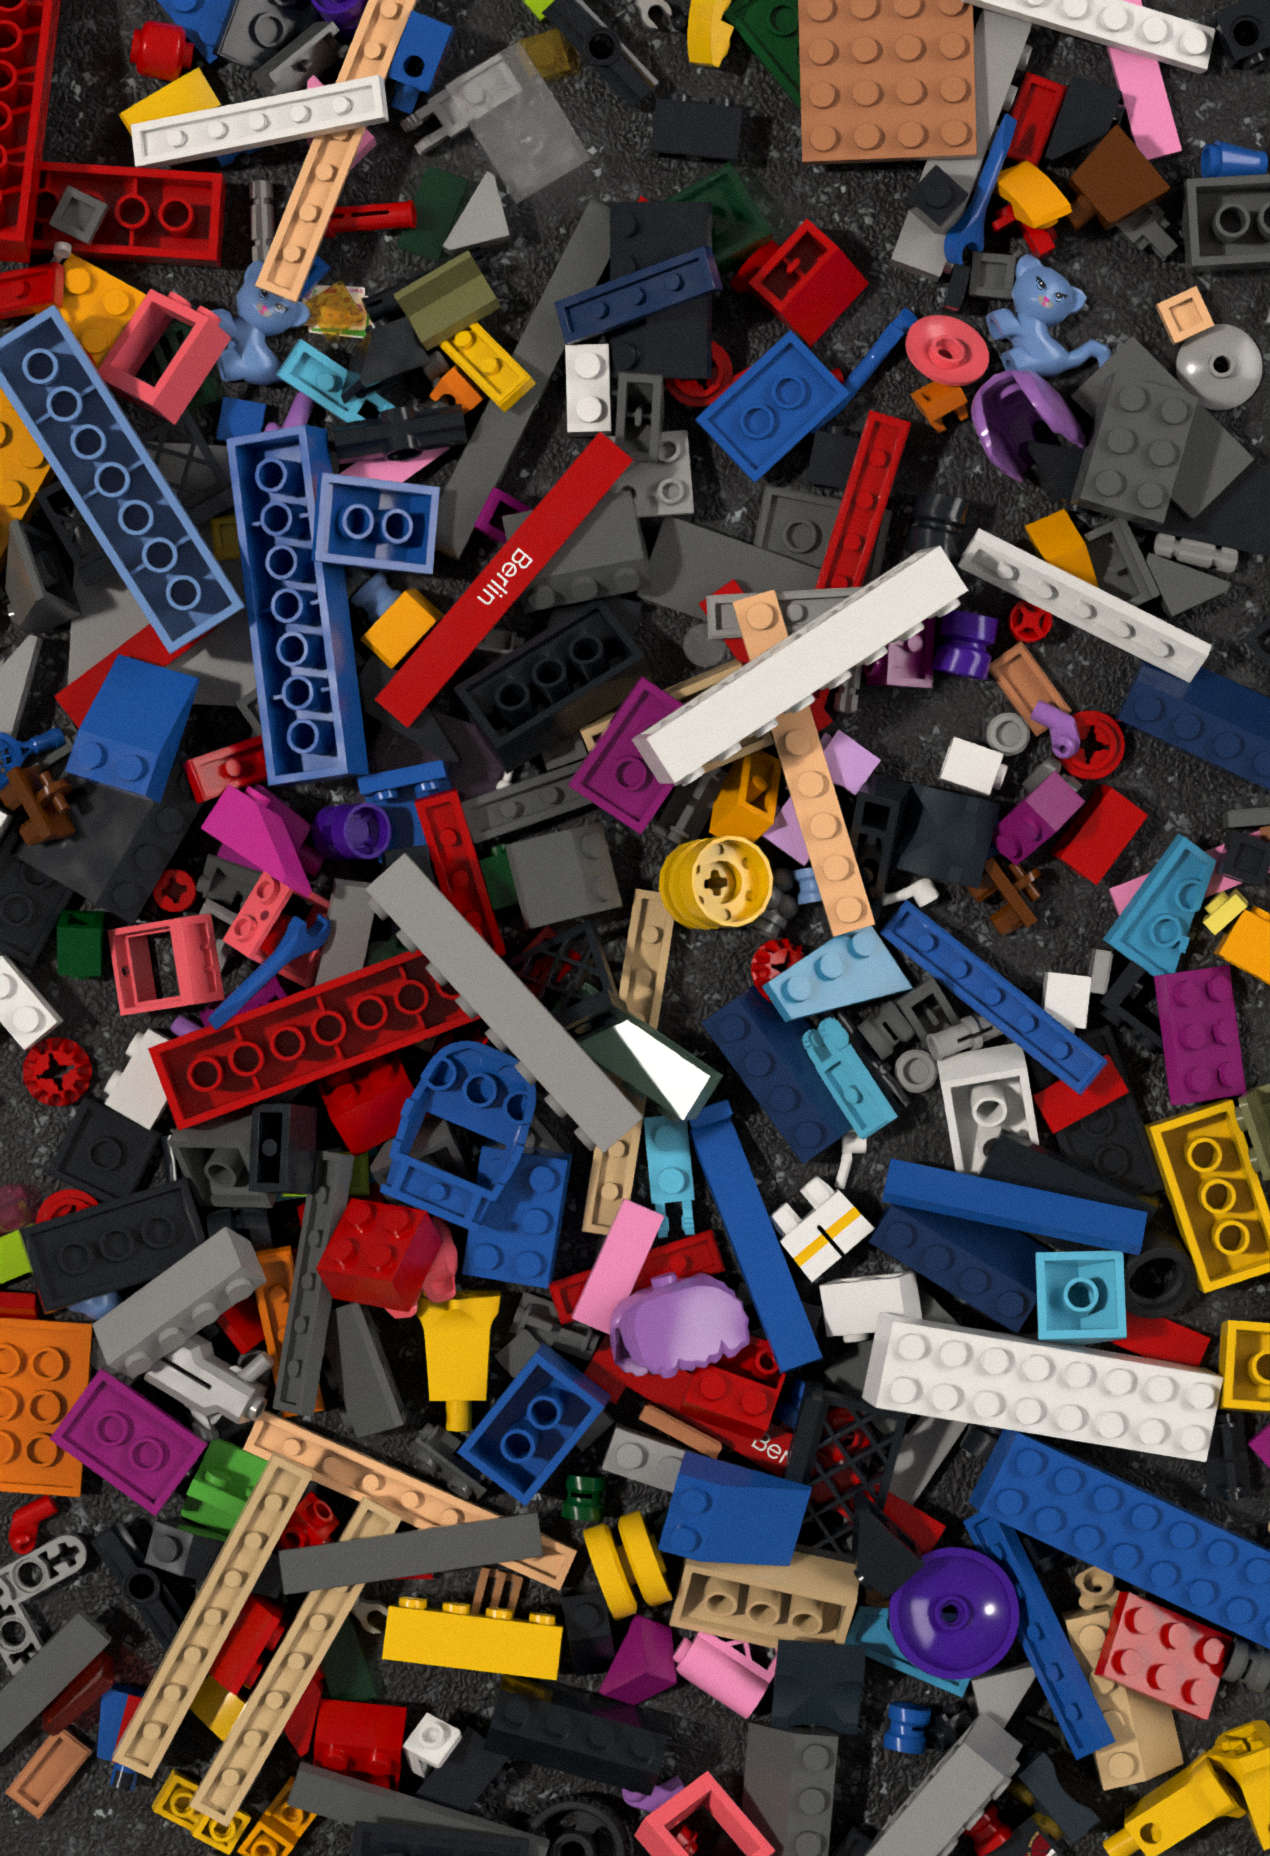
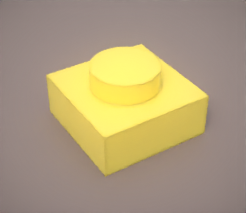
M1237 889L1229 895L1223 890L1204 907L1208 914L1204 917L1203 923L1216 935L1247 907L1248 901Z

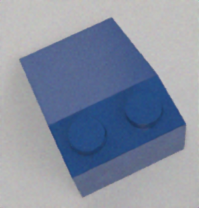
M323 472L318 473L311 561L406 575L433 574L440 487Z
M118 654L78 729L65 772L80 780L160 804L201 679Z
M685 1451L658 1550L699 1562L790 1566L812 1487Z

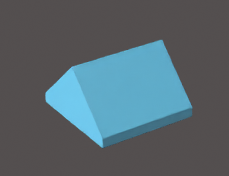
M1114 1250L1035 1253L1038 1341L1081 1346L1127 1338L1123 1252Z

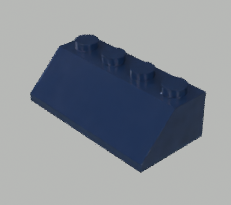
M1142 659L1115 715L1114 721L1119 725L1270 794V698L1203 667H1200L1189 683Z
M753 984L701 1021L802 1164H805L853 1128L817 1072L816 1066L807 1054V1050L804 1049V1045H802V1036L810 1029L812 1030L805 1018L785 1023L774 1004L766 1000Z
M891 1203L887 1204L874 1226L875 1229L866 1238L869 1243L1017 1334L1037 1303L1035 1253L1051 1252L1015 1229Z

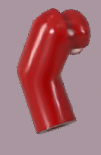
M44 1495L13 1513L8 1541L15 1553L20 1555L30 1553L35 1547L39 1522L59 1512L52 1495Z

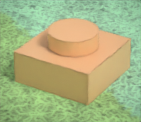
M1197 286L1164 300L1155 306L1173 345L1214 326Z

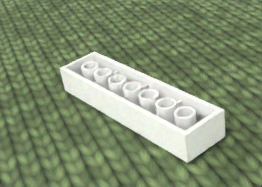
M941 546L921 549L631 740L659 784H674L675 786L682 784L685 786L705 773L702 765L709 761L719 760V762H722L741 750L742 746L739 741L743 738H750L754 735L758 738L775 728L779 724L775 717L781 713L787 714L792 711L794 714L815 701L812 693L820 689L821 691L827 687L831 690L845 682L852 676L848 669L854 665L858 667L865 663L867 666L888 653L885 645L889 642L894 643L900 639L903 642L922 631L925 627L921 621L924 619H931L935 616L940 618L957 608L961 604L958 597L967 592L968 589Z
M879 1312L862 1398L875 1408L1206 1462L1223 1377L1204 1367H1195L1063 1343L1038 1341V1339Z

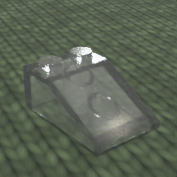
M520 41L513 43L444 85L506 194L515 204L590 160L572 125Z

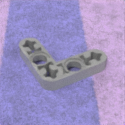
M67 1532L35 1548L30 1553L0 1568V1588L4 1593L0 1597V1604L3 1610H6L10 1605L15 1610V1612L5 1614L0 1619V1653L12 1675L27 1662L24 1655L16 1661L12 1654L22 1652L30 1643H33L36 1649L28 1653L31 1658L44 1645L22 1602L77 1572L88 1559L89 1548L87 1542L76 1533ZM65 1542L68 1547L76 1545L79 1548V1552L75 1556L76 1563L71 1564L68 1559L57 1563L53 1568L59 1574L52 1576L50 1565L41 1553L47 1551L48 1559H51L62 1551L61 1543ZM33 1562L41 1568L43 1576L38 1585L28 1586L20 1580L19 1569L22 1564ZM17 1621L23 1625L26 1636L22 1643L14 1645L5 1641L2 1636V1628L5 1623Z

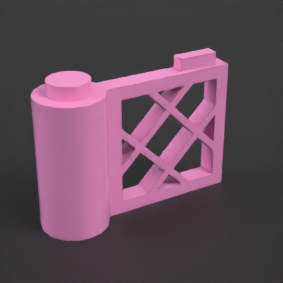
M698 1632L691 1641L684 1637L674 1651L672 1658L677 1663L675 1669L678 1675L747 1719L760 1702L775 1675L777 1649H775L776 1655L767 1669H764L752 1661L747 1642L738 1640L724 1642L715 1635ZM743 1643L745 1655L731 1646Z

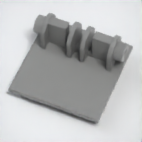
M688 431L662 432L658 462L633 461L606 495L631 490L638 518L694 514ZM607 436L615 443V436Z

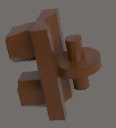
M34 765L25 769H20L19 766H16L6 773L10 782L0 791V798L5 807L11 812L21 811L23 808L26 810L30 819L20 826L19 831L26 845L35 846L53 839L68 838L76 832L66 813L70 806L65 796L73 789L69 778L55 781L50 770L43 772L40 765Z
M991 857L986 859L979 889L965 886L977 903H980L995 891L1001 896L1006 905L988 917L1000 936L1015 931L1021 926L1023 928L1030 927L1038 920L1021 898L1018 891L1022 889L1030 902L1039 898L1041 894L1032 881L1038 878L1041 872L1035 867L1025 873L1020 864L1015 866L1011 863L1006 867L1015 880L1011 884L996 861Z

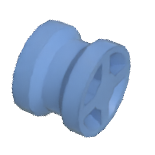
M378 572L354 594L350 601L355 607L363 608L368 613V620L374 624L402 593L399 590H392L387 585L386 576L382 572Z
M812 867L793 870V878L799 886V893L796 896L798 905L822 901Z

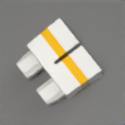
M815 1176L799 1190L814 1207L802 1219L787 1202L769 1216L775 1229L781 1235L778 1238L780 1243L811 1282L841 1258L839 1252L817 1228L818 1225L826 1231L844 1254L875 1229L838 1188L833 1190L818 1176Z

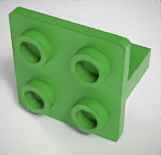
M219 1438L211 1441L186 1494L188 1496L181 1510V1515L211 1529L230 1534L268 1461Z

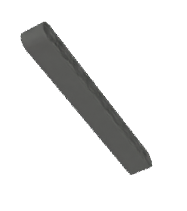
M591 199L512 355V358L533 378L536 384L505 413L491 399L489 400L439 500L435 551L456 562H459L475 533L474 524L492 488L498 487L565 354V345H569L565 344L554 302L599 286L610 264V207L595 199Z

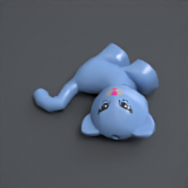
M1032 254L1022 256L1016 264V281L1011 292L1015 314L1011 310L1002 308L988 313L985 317L989 332L994 340L1006 338L1012 342L1013 348L1001 353L1005 371L1010 369L1019 371L1033 370L1041 377H1056L1066 370L1080 367L1091 357L1097 358L1100 368L1113 355L1107 344L1090 339L1080 347L1068 352L1048 332V327L1055 326L1063 321L1067 315L1076 314L1083 308L1087 300L1083 291L1070 286L1066 278L1054 269L1043 266L1040 260Z
M262 260L252 262L247 267L244 274V284L236 294L238 312L235 318L224 309L211 310L222 320L218 326L231 337L227 344L228 349L224 350L217 360L220 376L223 381L244 380L250 384L261 386L283 382V380L275 376L283 364L267 346L266 336L273 337L284 333L288 328H299L306 324L312 316L308 306L298 301L295 304L256 288L255 285L264 264Z

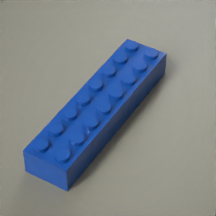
M299 425L226 439L268 786L291 787L369 775L344 566L311 561L318 473L332 474L327 429L310 425Z
M1003 1429L968 1500L975 1509L1270 1649L1269 1548L1026 1432Z

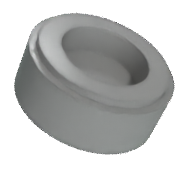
M1015 713L997 715L989 722L986 729V741L989 747L994 751L1003 753V756H1013L1025 749L1030 739V729L1027 722Z
M907 1050L897 1058L894 1064V1077L897 1083L909 1092H923L929 1089L937 1078V1064L934 1058L923 1050Z

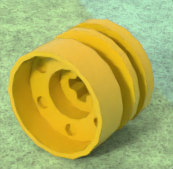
M727 835L696 839L680 844L666 857L660 870L659 892L663 906L675 921L689 929L733 928L751 923L765 911L772 896L773 874L769 861L756 844L744 837ZM704 880H707L708 882V888L706 889L704 886Z

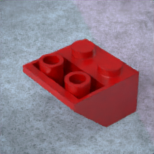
M806 219L747 284V291L811 348L869 283L841 249L811 221Z
M398 1049L315 1080L331 1121L351 1154L355 1157L396 1135L402 1116L400 1113L406 1098H410L417 1086ZM429 1112L426 1113L424 1120L430 1117Z
M750 1335L749 1344L742 1348L736 1356L727 1358L723 1354L717 1363H709L706 1368L696 1367L689 1377L678 1413L760 1442L768 1430L786 1373L780 1375L768 1341Z
M250 1592L208 1674L234 1695H237L242 1685L250 1689L267 1660L260 1656L264 1647L273 1651L288 1624V1621L282 1618L287 1607L271 1597Z
M320 1699L314 1740L313 1766L399 1792L407 1707Z

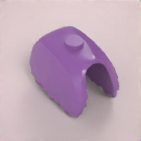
M1010 369L994 374L981 386L972 402V420L988 459L1003 474L1010 476L1019 483L1025 482L1024 471L1027 469V465L1018 454L1019 444L1026 441L1036 442L1033 425L1036 421H1044L1053 433L1063 435L1069 442L1072 441L1073 444H1077L1081 450L1086 448L1087 438L1066 402L1050 384L1033 370L1019 371Z
M676 1272L655 1276L650 1279L652 1286L641 1289L623 1299L613 1310L610 1320V1343L614 1363L623 1372H632L636 1377L643 1376L650 1371L652 1375L660 1374L663 1378H671L677 1374L678 1370L693 1371L696 1367L706 1368L709 1363H717L723 1354L727 1358L736 1356L750 1341L748 1330L750 1319L744 1311L743 1302L736 1298L735 1291L729 1289L724 1282L716 1280L706 1273H698L687 1278H677Z

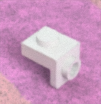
M426 1713L402 1746L410 1770L426 1778L433 1767L440 1768L461 1740L460 1730Z

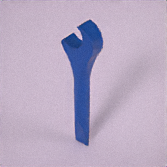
M1008 114L1004 115L993 140L968 208L946 235L944 254L949 263L963 264L962 253L966 245L969 250L982 252L984 249V223L987 207L1009 150L1017 120Z
M904 307L893 323L891 322L868 353L842 383L850 395L813 429L812 435L815 434L816 430L819 431L825 424L843 411L874 371L908 333L910 327L917 321L918 317L906 307Z
M317 914L314 925L306 930L307 923L294 916L288 925L283 939L274 952L208 1018L213 1028L217 1030L225 1024L289 962L303 954L319 949L329 937L331 921L321 914Z

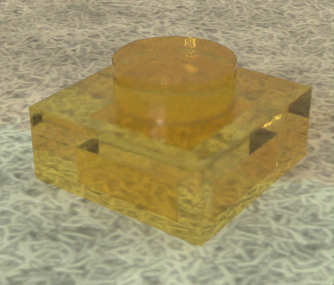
M557 29L517 41L530 85L571 73L561 36Z
M342 280L304 302L327 341L332 340L365 320Z

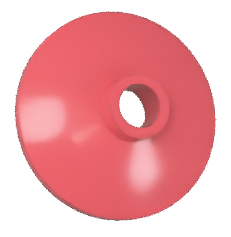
M946 315L926 316L917 320L907 333L905 347L910 361L923 375L935 382L949 386L969 385L979 380L988 367L989 351L984 339L973 327L957 318Z

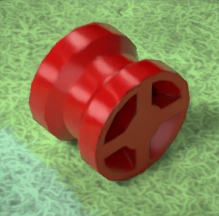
M1025 600L1018 602L1009 611L1007 617V628L1010 635L1017 641H1022V643H1034L1041 640L1047 635L1052 626L1051 613Z
M169 869L164 871L153 889L154 899L162 909L169 912L188 910L196 903L199 892L196 891L197 881L189 872L184 870Z
M993 1802L985 1806V1812L969 1831L967 1829L963 1831V1835L970 1836L974 1841L973 1848L978 1856H984L992 1852L1013 1834L1010 1825L1003 1823L999 1819V1810Z

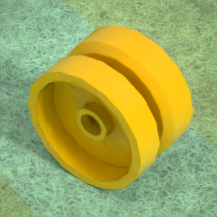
M640 1509L619 1517L618 1529L623 1542L620 1546H618L611 1528L604 1522L583 1530L585 1543L596 1576L615 1621L636 1613L638 1602L632 1586L634 1584H638L645 1602L651 1607L673 1600L665 1574L667 1568L661 1550H658L659 1545L655 1535L650 1533Z

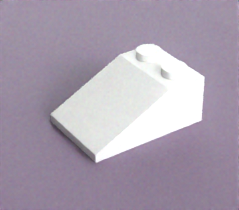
M1013 1043L954 1053L937 1061L956 1172L976 1176L1002 1128L1039 1145L1024 1051L1021 1047Z

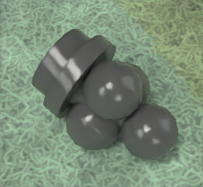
M784 867L776 868L772 871V896L765 911L753 922L745 924V927L753 932L773 939H777L780 930H785L788 923L787 920L793 918L798 911L796 899L790 894H785L792 890L795 880L792 872Z

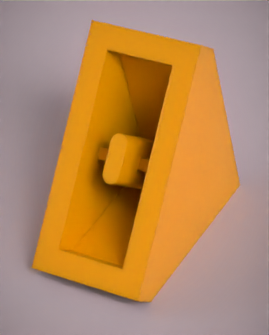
M1065 509L1024 526L1039 559L1099 588L1087 546L1069 515L1065 512Z
M416 588L404 591L360 640L388 667L393 669L432 632L444 615Z

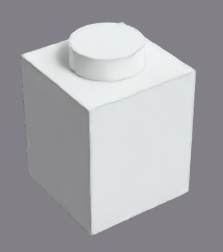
M953 737L938 780L988 796L992 788L1000 790L1008 766L1001 764L1003 753Z
M1045 972L1041 1008L1073 1034H1075V1028L1086 1029L1092 977Z

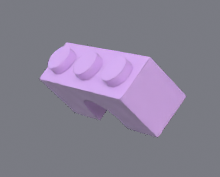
M837 730L833 737L825 732L820 742L833 785L839 786L852 796H855L881 760L840 730ZM789 797L782 807L776 804L774 824L761 836L800 865L805 866L809 856L791 797Z

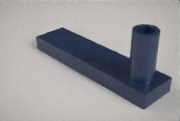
M702 246L554 302L565 344L574 345L723 290L712 247Z

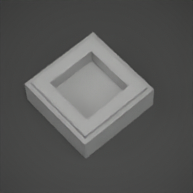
M1092 949L1088 977H1092L1090 992L1107 993L1113 958L1111 951Z

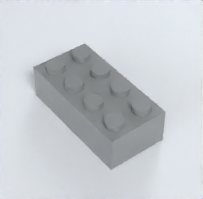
M981 1712L881 1828L864 1856H948L959 1840L957 1839L965 1829L969 1831L985 1812L984 1808L992 1798L996 1800L1011 1782L1010 1778L1020 1766V1763L1015 1759L1023 1745L984 1712Z

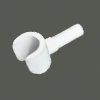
M923 878L906 888H902V890L886 894L884 905L903 901L913 896L920 908L937 899L939 893L931 880Z
M850 1129L841 1138V1163L834 1185L837 1188L845 1189L852 1163V1153H866V1139H860L854 1129Z

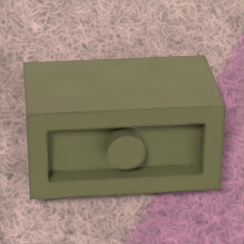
M468 250L393 294L426 351L501 308L499 301Z

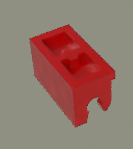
M1100 783L1049 853L1082 878H1086L1097 885L1148 815L1112 787Z

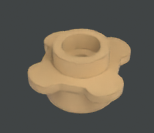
M1095 1566L1078 1574L1075 1578V1584L1081 1591V1597L1079 1598L1080 1607L1090 1611L1096 1606L1105 1604L1115 1606L1120 1592L1116 1589L1115 1585L1118 1577ZM1097 1587H1102V1590L1099 1592L1095 1591L1094 1589Z

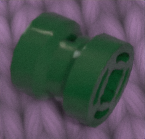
M565 1472L564 1487L568 1490L567 1499L562 1502L561 1516L582 1521H603L605 1506L601 1502V1495L606 1491L608 1476L590 1472Z

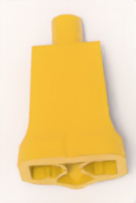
M456 1290V1295L452 1299L437 1303L429 1301L425 1292H423L418 1300L416 1315L422 1323L425 1335L429 1400L446 1401L447 1431L462 1432L472 1430V1401H485L487 1399L491 1325L499 1312L501 1291Z
M1256 1720L1223 1732L1217 1737L1213 1748L1206 1753V1757L1212 1765L1227 1771L1234 1778L1253 1832L1265 1851L1270 1849V1726L1264 1720Z
M1208 1748L1196 1757L1187 1768L1125 1809V1827L1103 1841V1846L1109 1856H1130L1139 1849L1143 1851L1145 1856H1157L1218 1817L1241 1818L1247 1814L1229 1775L1225 1770L1212 1765L1206 1757V1753L1209 1751Z

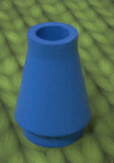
M1216 140L1214 144H1206L1202 150V178L1261 175L1267 172L1268 156L1265 151H1255Z

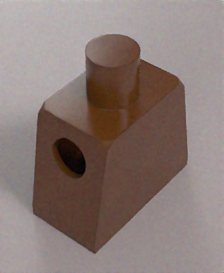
M1117 124L1070 177L1068 185L1078 197L1070 202L1072 213L1063 216V218L1075 231H1078L1093 217L1106 230H1109L1162 200L1168 195L1171 187Z

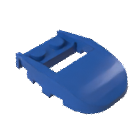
M474 1041L454 1042L440 1049L431 1058L422 1072L421 1080L410 1098H406L400 1113L402 1116L396 1137L393 1139L389 1158L392 1161L386 1184L382 1183L380 1192L477 1233L520 1161L535 1110L536 1086L535 1083L530 1085L514 1067L519 1060ZM427 1112L506 1145L488 1189L408 1156Z

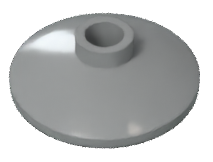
M1214 324L1212 328L1186 339L1182 344L1176 359V376L1178 382L1191 395L1199 397L1198 402L1205 409L1215 411L1228 410L1243 404L1256 391L1262 377V358L1256 343L1247 333L1231 325ZM1216 358L1227 360L1229 364L1227 372L1219 373L1214 369L1213 363Z

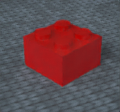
M351 1198L316 1270L333 1299L409 1312L439 1252L443 1239L426 1210Z

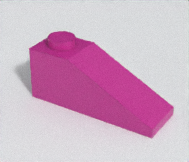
M228 784L201 826V829L282 884L308 898L312 889L282 817L267 808L271 800L248 786L245 792H242Z

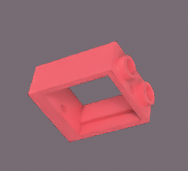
M150 289L97 371L108 388L117 396L175 425L226 348L231 337L218 326L222 320L207 308L199 306L197 311L191 309L192 305L187 300L170 291L168 296H165ZM175 318L193 328L155 387L135 376L171 320Z
M263 871L222 940L248 958L262 964L271 954L260 947L292 893L314 905L305 919L307 923L306 930L314 925L317 914L327 918L330 900L313 890L308 898ZM320 949L303 954L292 960L278 974L306 989L313 987Z
M211 913L107 930L120 1016L225 1000ZM170 931L180 996L157 999L147 935ZM122 968L125 969V976L122 973Z
M708 1771L646 1816L634 1835L651 1856H689L669 1831L704 1805L746 1856H772L776 1851Z

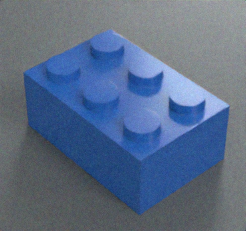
M487 1140L482 1145L476 1179L477 1185L486 1189L489 1188L506 1145L492 1140ZM525 1146L512 1177L478 1232L475 1233L468 1230L462 1274L548 1289L554 1276L573 1154Z
M543 1342L470 1433L457 1453L526 1507L604 1409L611 1395Z

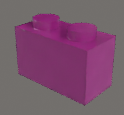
M1053 771L1014 805L995 825L991 841L1002 855L1006 856L1017 866L1056 833L1085 801L1056 771Z

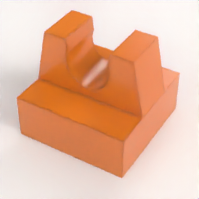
M456 364L440 379L429 395L435 402L444 394L452 395L456 400V405L462 404L463 415L471 411L486 396Z
M932 381L910 394L917 409L938 434L946 430L942 422V416L953 411L960 421L968 417L965 404L968 401L960 386H949Z

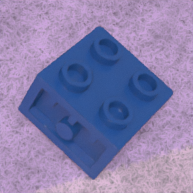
M438 760L357 777L360 795L365 796L366 803H374L381 807L389 817L391 840L385 851L427 844L414 802L415 799L452 789L447 762ZM383 853L377 857L379 863L382 862Z

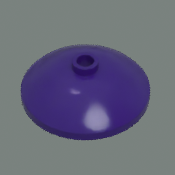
M947 1547L923 1554L925 1566L890 1596L888 1609L889 1625L897 1647L912 1665L934 1677L951 1680L967 1679L988 1671L1006 1655L1017 1634L1019 1604L1012 1582L997 1563L974 1550ZM947 1605H952L957 1613L956 1618L951 1622H947L942 1616V1610Z

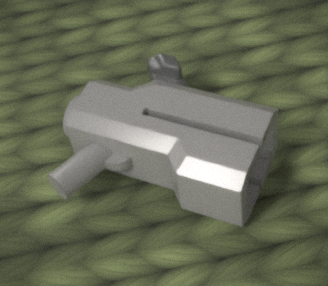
M195 1333L181 1347L166 1354L164 1360H158L145 1372V1381L184 1403L191 1410L194 1421L192 1424L193 1433L204 1441L210 1442L219 1439V1432L215 1424L219 1423L224 1416L237 1424L246 1423L250 1420L256 1421L261 1416L267 1405V1399L264 1397L267 1387L256 1380L274 1365V1361L268 1353L263 1351L244 1368L238 1365L231 1366L215 1356L212 1342Z

